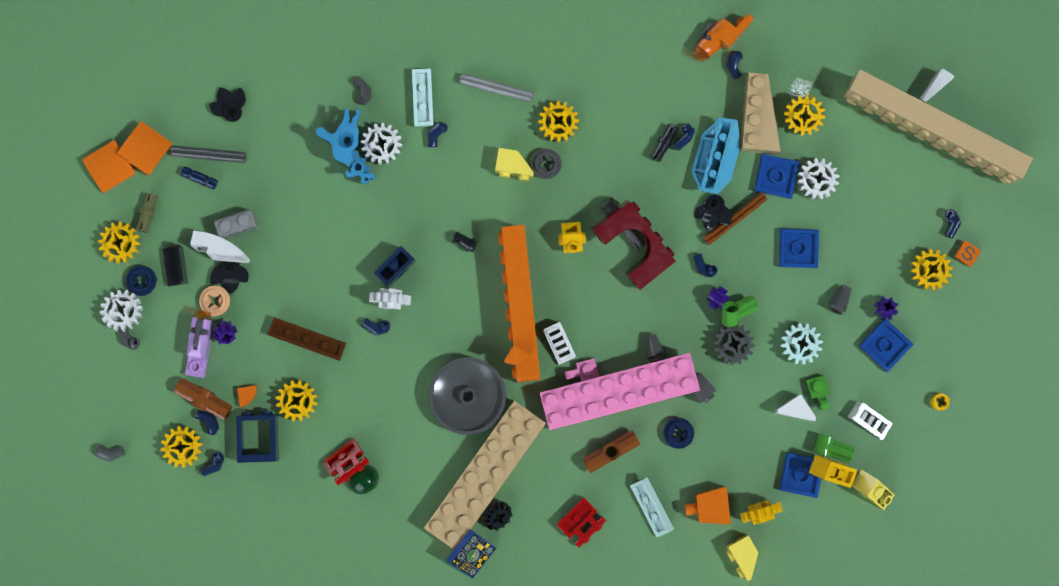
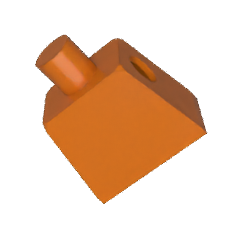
M723 486L695 494V503L685 504L686 516L697 514L699 523L731 524L727 487Z

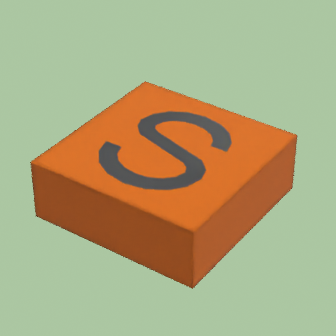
M963 241L954 258L972 267L981 250L969 242Z

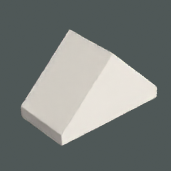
M801 394L775 409L776 414L816 421L815 415Z

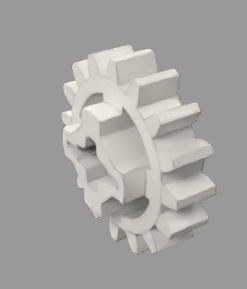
M384 123L381 124V127L374 124L375 129L373 130L368 127L369 133H363L366 140H361V144L365 145L361 149L363 152H367L365 157H372V163L378 160L379 165H382L384 160L389 164L390 158L395 161L394 155H400L401 152L398 148L403 147L401 143H398V141L402 140L401 136H396L398 130L392 131V125L385 128ZM382 132L389 133L391 136L386 137ZM375 134L373 142H370L371 137ZM379 137L383 140V142H387L384 143V151L379 146ZM394 145L393 150L388 153L390 146ZM372 151H378L382 156H377Z
M815 158L813 164L811 161H807V167L803 165L801 167L803 172H799L797 175L801 177L797 183L802 184L799 190H806L804 196L811 194L812 200L816 196H818L819 200L823 199V195L827 198L830 197L829 191L834 193L836 189L833 186L839 185V182L835 181V179L840 176L834 174L837 168L832 169L830 167L832 162L825 164V159L818 162V159ZM817 167L814 173L808 172L811 168ZM817 175H819V178L822 180L819 183H817V179H815ZM821 186H829L826 190L819 191Z
M379 288V292L369 294V302L378 303V308L401 310V306L411 305V296L402 295V290Z
M118 290L117 295L111 292V298H104L106 304L100 305L104 309L100 311L101 316H104L102 321L104 323L108 322L107 327L111 328L113 326L116 332L119 328L125 332L126 327L132 330L133 323L139 324L137 318L143 317L139 313V311L143 310V307L139 306L141 301L136 299L134 293L130 295L128 290L124 294ZM119 305L121 308H123V313L125 316H123L122 313H120L118 307Z

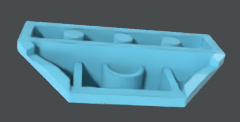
M719 117L701 135L691 171L699 191L718 194L731 181L741 146L737 120Z

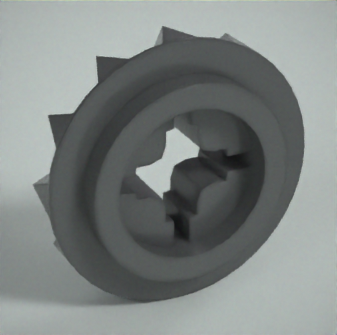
M551 149L537 151L531 160V168L535 175L542 179H551L556 176L561 169L560 156ZM544 156L547 162H553L549 165V172L545 167H538L543 164Z

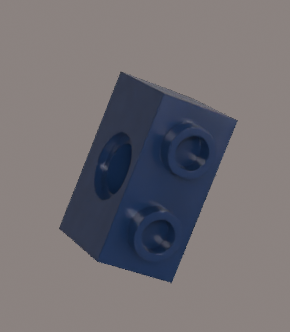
M400 246L374 274L390 288L416 260Z

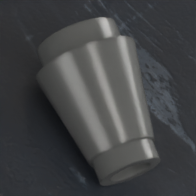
M841 285L829 301L828 309L842 315L847 310L852 289L846 285Z
M657 335L646 336L647 360L650 363L664 360L666 354Z

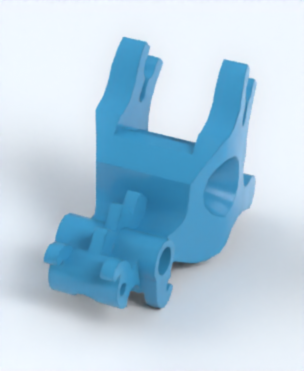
M345 109L343 121L335 133L330 134L324 128L319 127L316 130V134L319 138L331 144L334 158L349 167L351 172L349 173L346 170L348 178L360 176V183L367 184L370 178L375 180V175L369 173L370 166L365 165L366 158H359V152L354 151L358 147L359 131L357 123L360 118V109L356 110V115L352 117L351 123H349V109Z

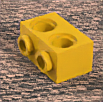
M815 455L809 473L823 480L851 488L857 469L844 463Z

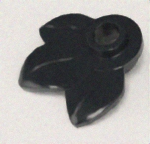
M220 87L217 93V102L209 104L211 112L215 116L224 117L229 122L238 121L242 116L241 108L246 103L245 93L242 88H238L232 93ZM231 110L236 111L234 116H230Z
M714 194L709 196L706 202L700 204L695 210V218L702 219L703 226L707 232H711L719 222L725 226H730L731 211L725 206V201L720 195ZM716 200L718 202L717 206L712 207V202Z
M221 261L220 265L212 270L210 282L213 285L222 283L224 289L229 294H232L237 290L239 282H248L249 275L246 268L240 266L239 262H233V268L228 269L227 264L229 262Z

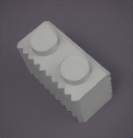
M252 209L214 221L219 237L225 240L230 239V237H237V235L248 234L252 230H259V224Z

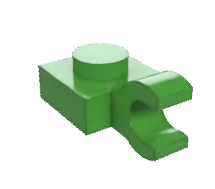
M825 375L805 381L810 398H817L820 410L830 408L825 396L830 394Z

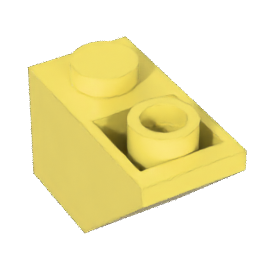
M498 149L495 172L499 173V177L510 178V175L518 176L517 179L529 181V178L533 179L534 172L517 150Z
M862 469L852 484L855 490L882 510H885L895 496L883 483Z
M746 534L728 544V551L726 553L731 562L735 560L738 566L736 571L740 578H745V580L749 581L752 579L758 551L749 535Z

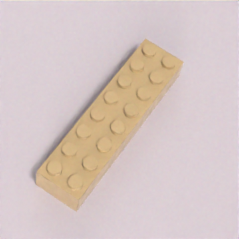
M514 401L424 529L452 549H455L474 526L546 423Z

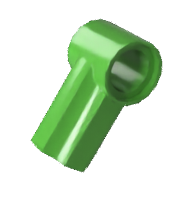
M751 295L737 302H725L722 306V324L726 327L738 325L739 319L758 310L756 299Z
M819 434L813 452L850 463L854 454V447L835 441L834 438Z

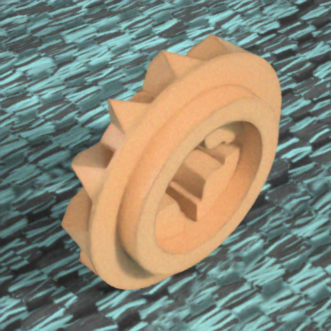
M210 286L201 293L199 304L202 311L207 315L220 316L230 306V296L224 288ZM209 296H212L214 298L219 297L220 299L218 300V302L221 306H217L215 304L213 306H210L212 300Z

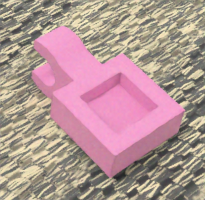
M595 358L576 363L577 369L564 372L566 380L579 377L580 382L600 377Z

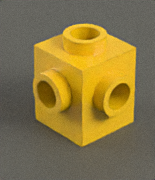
M580 222L561 223L562 234H558L559 246H563L564 253L583 252L582 244H586L585 232L581 231Z

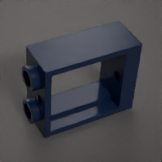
M262 411L261 415L253 416V412H242V416H236L237 463L279 461L278 415H273L272 411ZM270 420L271 454L244 455L243 421Z

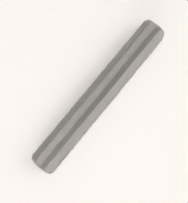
M462 73L460 76V83L463 85L531 102L533 98L532 91Z

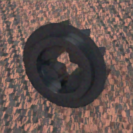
M496 501L486 507L482 520L488 529L498 531L500 528H505L507 523H510V517L513 515L507 503ZM495 512L500 514V520L496 519Z

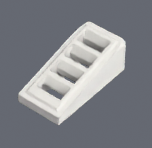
M943 68L940 69L919 100L927 102L948 84L954 75Z
M560 322L543 329V333L559 365L576 357ZM559 329L560 333L550 337L549 333ZM561 336L563 337V340L553 344V340ZM566 343L567 347L556 350V347ZM569 350L570 354L562 358L559 357V354Z
M857 402L848 415L850 420L883 440L892 425L890 421L862 402ZM868 413H869L870 416L868 417V419L866 420V422H863L864 419L866 418V416H867ZM876 418L875 423H874L873 426L871 427V426H870L871 423H872L873 420ZM882 422V423H883L882 427L880 428L879 431H876V429L878 428V426H879L880 423Z

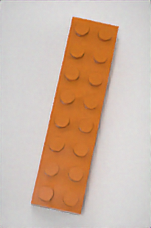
M525 225L501 227L502 232H498L499 246L503 245L504 251H500L501 265L505 264L506 270L502 271L503 284L507 283L508 288L504 290L505 303L509 302L510 309H506L507 322L511 321L512 327L508 328L509 341H513V346H517L530 355L527 361L512 367L513 379H517V383L539 381L540 370Z

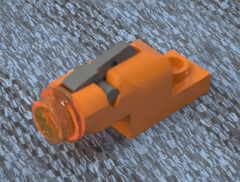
M749 14L745 18L741 16L734 24L736 27L725 18L717 21L715 24L708 23L697 41L692 54L700 62L709 60L722 47L728 50L752 23L754 18Z

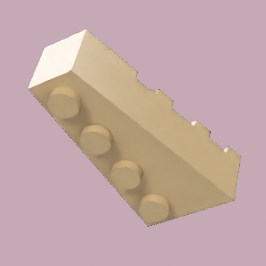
M749 72L746 77L740 152L778 155L781 152L768 74Z

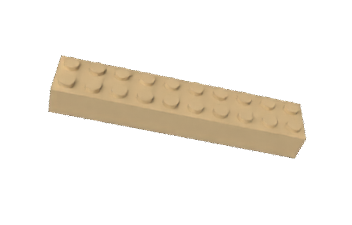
M859 70L853 76L843 95L849 104L859 105L863 107L865 112L881 116L880 119L884 122H892L898 125V129L914 133L917 139L923 141L926 139L931 142L933 147L937 149L943 148L949 151V155L966 160L965 163L968 165L978 166L983 169L984 173L998 176L999 180L1005 184H1013L1023 179L1033 160L1032 157L862 70Z

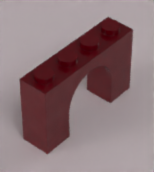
M625 200L590 229L604 245L628 229H637L644 235L647 242L646 253L641 261L625 273L633 285L641 290L676 262L673 258L675 254L668 246L665 247L662 244L663 238L657 231L653 232L650 228L651 222L645 216L642 217L640 215L638 205L634 201Z

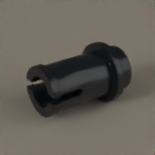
M458 231L455 233L454 239H452V243L465 248L467 252H473L478 243L474 238L470 239Z

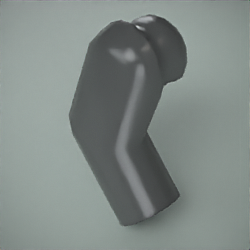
M358 76L353 81V84L360 89L358 102L361 105H366L371 99V87Z
M126 327L125 332L119 328L121 344L131 350L137 349L140 345L139 339L129 335L128 327Z
M101 444L95 449V454L98 458L109 462L125 455L122 446L111 451Z

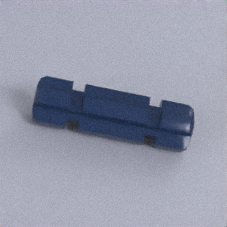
M186 166L181 171V175L185 178H190L192 181L204 186L207 185L211 189L217 187L218 180L212 177L209 178V176L196 170L192 171L193 169Z

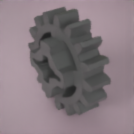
M737 325L732 328L726 327V330L720 328L721 334L714 335L717 341H713L712 344L717 345V348L713 349V352H719L717 358L723 357V363L730 360V365H733L734 361L741 364V359L747 361L746 355L753 354L750 348L755 347V345L750 344V341L754 337H748L750 330L744 332L743 325L740 328H737ZM734 332L740 333L743 338L735 336ZM726 334L727 339L724 344H721V340ZM731 339H733L734 342H738V345L735 346V350L734 347L729 346V343L732 342ZM746 344L745 351L741 354L740 349L742 345ZM723 351L731 352L733 357L726 355Z

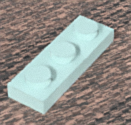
M412 69L414 126H433L431 69Z
M648 477L630 485L656 537L674 530Z

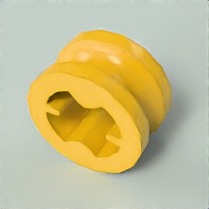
M940 393L934 395L930 403L934 410L942 411L949 407L950 399L946 394ZM942 397V402L944 403V406L941 405L940 407H938V402L936 401V399H941Z

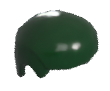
M372 465L364 466L365 469L361 472H356L350 477L348 484L354 493L367 494L377 487L379 475Z

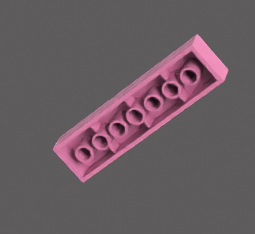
M687 353L541 392L540 396L549 430L700 391L691 354Z

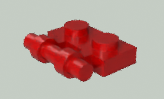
M354 438L323 461L333 477L339 474L334 479L338 486L343 482L349 481L353 474L358 471L361 472L365 469L364 466L370 462L366 456L359 460L364 455V452ZM352 463L354 464L353 466H351L349 469H347V470L345 471V468H347V467H348L349 465H351Z
M583 497L556 525L569 538L576 533L579 538L574 543L580 548L584 543L587 544L590 541L589 538L596 531L599 532L603 528L602 525L607 520L602 515L595 520L592 516L597 510ZM588 521L591 526L583 533L580 528Z

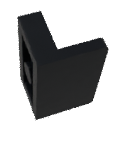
M178 244L175 247L163 248L168 287L188 284L183 246Z

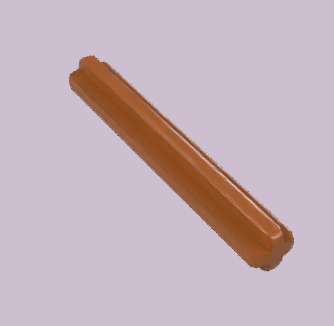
M760 192L731 215L730 226L720 223L703 237L704 241L708 245L712 244L767 201L766 196Z

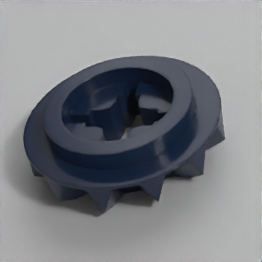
M136 266L127 274V288L137 296H146L152 293L156 287L157 277L154 271L147 266ZM137 275L142 278L146 277V286L142 284L137 285L139 282Z
M671 419L665 425L663 431L664 439L673 448H685L693 441L694 428L686 419ZM675 425L679 430L686 429L682 433L683 441L678 436L671 437L676 432Z

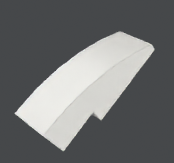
M193 230L190 245L197 252H206L216 261L250 262V259L244 252L229 241L210 233Z

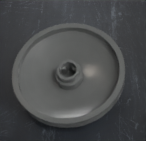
M470 357L458 358L445 364L434 376L429 389V403L433 415L443 427L457 434L473 435L489 429L499 420L506 404V388L500 374L487 362Z

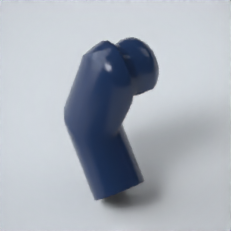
M740 51L731 52L726 63V67L734 80L742 76L737 67L740 59L743 58Z
M437 122L428 130V147H437V137L447 132V124Z
M689 123L682 127V131L685 134L673 143L678 151L691 141L695 133L694 127L692 128Z
M949 209L945 214L949 225L945 235L953 239L961 226V220L955 210Z
M702 254L693 256L699 274L706 277H714L717 274V267L706 264Z
M366 318L361 325L376 336L385 334L390 330V322L387 320L374 324Z
M198 410L196 419L205 422L206 431L209 435H215L219 430L216 417L213 414Z
M214 451L211 455L210 464L200 468L203 476L215 473L221 469L224 462V455L221 452Z

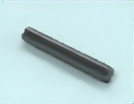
M181 146L171 147V155L173 157L245 163L247 158L244 152Z

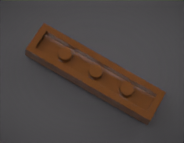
M275 317L267 334L268 336L338 361L341 360L347 344Z

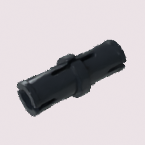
M668 124L662 137H659L657 140L656 148L650 155L653 160L657 159V162H661L667 149L671 148V142L679 131V128L675 125L672 127L673 124Z

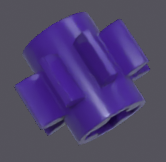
M721 286L718 290L713 287L706 298L710 302L708 306L714 310H717L718 307L722 309L723 304L728 302L730 298L726 295L728 290Z
M882 296L880 302L874 304L877 307L874 314H878L880 320L887 318L890 321L892 315L896 316L898 314V311L895 310L898 303H895L892 297L885 299Z
M220 321L213 327L215 332L212 335L214 340H218L219 344H229L236 339L235 333H237L235 326H232L231 321Z

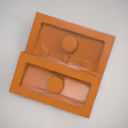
M140 121L117 154L149 176L173 143Z
M115 139L82 159L102 193L136 174L132 165L117 154L121 147Z

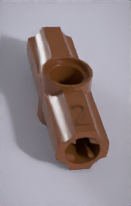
M184 378L180 379L174 390V393L187 399L195 407L205 412L208 411L223 420L228 417L233 407L231 404L216 397V394L201 386L198 387Z
M633 430L582 458L589 472L592 473L641 444ZM609 446L616 448L617 452L614 457L606 455V449Z

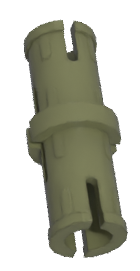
M149 193L145 194L142 209L139 210L140 217L136 228L137 231L148 233L151 218L155 214L153 211L158 196Z

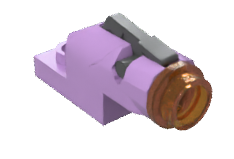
M196 310L195 315L192 317L186 354L188 360L185 375L206 377L212 342L210 340L212 329L211 312Z

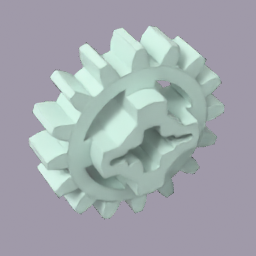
M798 323L797 328L791 325V331H784L787 336L781 337V340L785 341L784 344L780 345V347L785 348L782 354H788L787 360L794 359V364H798L799 360H801L802 365L806 364V360L812 363V357H819L816 352L822 351V348L818 347L819 344L823 343V341L818 340L821 334H815L816 328L809 329V324H805L802 327V324ZM801 331L797 338L791 337L795 332ZM809 335L812 337L814 343H811V341L809 340ZM803 338V343L806 345L800 349V345L797 342ZM789 345H792L793 349L795 350L794 354L790 350ZM806 350L812 351L809 355L802 357Z

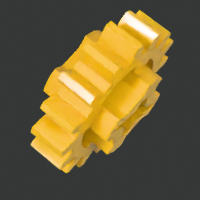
M808 93L805 94V98L798 94L797 100L791 98L792 104H786L789 110L784 111V115L788 116L784 121L790 122L788 128L794 127L795 134L801 131V136H804L805 131H808V134L811 135L812 129L819 131L817 125L823 126L821 119H825L826 115L821 112L825 111V107H819L822 101L815 102L816 96H812L810 99ZM802 103L799 108L795 109L798 104ZM810 104H812L817 109V111L812 110L810 108ZM806 107L808 115H806V118L803 122L801 114L804 113ZM792 118L797 119L800 122V126ZM811 121H815L813 124L807 126L808 123H810Z
M557 101L555 106L550 102V108L548 109L544 106L543 110L545 113H539V116L543 118L538 120V124L543 125L539 130L540 132L545 131V138L551 136V142L554 138H557L558 143H560L561 138L568 141V135L574 137L572 131L578 130V127L575 126V124L579 123V119H575L578 113H572L574 107L567 108V102L560 105V101ZM554 110H563V112L556 113ZM569 116H570V118H571V126H570V127H569V125L566 123V120L568 119ZM547 117H548L549 120H551V124L549 125L548 128H547V125H546V118H547ZM555 119H562V125H555ZM555 131H562L563 133H562V134H555L554 132H555Z
M119 222L117 226L115 223H111L112 228L104 227L106 233H100L103 240H98L102 244L99 250L105 251L102 256L105 258L109 256L108 261L110 262L115 260L117 264H120L122 259L125 263H128V257L134 259L133 253L140 252L136 247L141 246V243L137 242V239L141 237L140 235H134L137 230L135 228L130 230L131 225L129 224L124 226L122 222ZM120 230L126 231L129 235L123 236ZM118 239L123 240V242L120 243L121 247L116 245L117 243H119ZM110 250H117L119 255H114Z
M928 249L927 254L925 251H921V257L916 255L914 257L916 262H911L910 264L914 267V269L910 270V273L915 274L911 279L918 280L916 286L923 284V290H926L929 286L931 291H934L936 287L941 289L943 288L942 283L945 285L949 283L946 278L952 277L948 273L953 269V267H948L951 260L944 259L946 254L940 256V250H936L933 253L932 249ZM932 257L935 258V260L930 262L928 259L926 260L925 258ZM935 265L932 270L934 273L928 274L930 271L929 267ZM933 278L937 282H927V280Z
M291 380L290 386L285 383V390H278L281 396H276V399L280 400L276 407L282 408L279 413H286L285 419L291 416L293 422L296 421L297 417L300 421H303V416L310 418L309 412L315 413L313 405H318L317 402H314L318 395L312 394L315 389H308L309 383H305L303 386L302 380H299L297 384L294 380ZM293 388H301L305 391L296 393ZM287 394L289 397L288 402L285 404V396ZM294 397H302L299 401L300 405H292L295 401ZM307 398L310 399L308 408L305 405ZM295 408L298 409L301 413L294 414L290 412V410Z
M178 426L177 431L172 428L170 429L171 435L167 433L164 435L167 440L161 441L165 447L161 448L160 451L166 452L163 458H169L168 464L175 462L174 467L176 468L180 464L182 468H186L187 463L190 466L194 465L193 459L198 461L200 458L197 454L203 453L199 447L203 446L204 443L198 442L201 436H195L196 430L189 432L190 427H185L183 430L182 426ZM185 435H188L193 442L188 441ZM176 436L175 442L170 445L172 439ZM181 444L190 445V447H186L183 451L182 449H175V447ZM194 449L193 454L189 457L188 453ZM171 452H174L175 454H177V455H178V459L175 458V457L172 455Z
M770 500L747 506L748 511L740 513L742 523L752 521L753 525L775 519L774 514L783 511L781 502L771 504Z

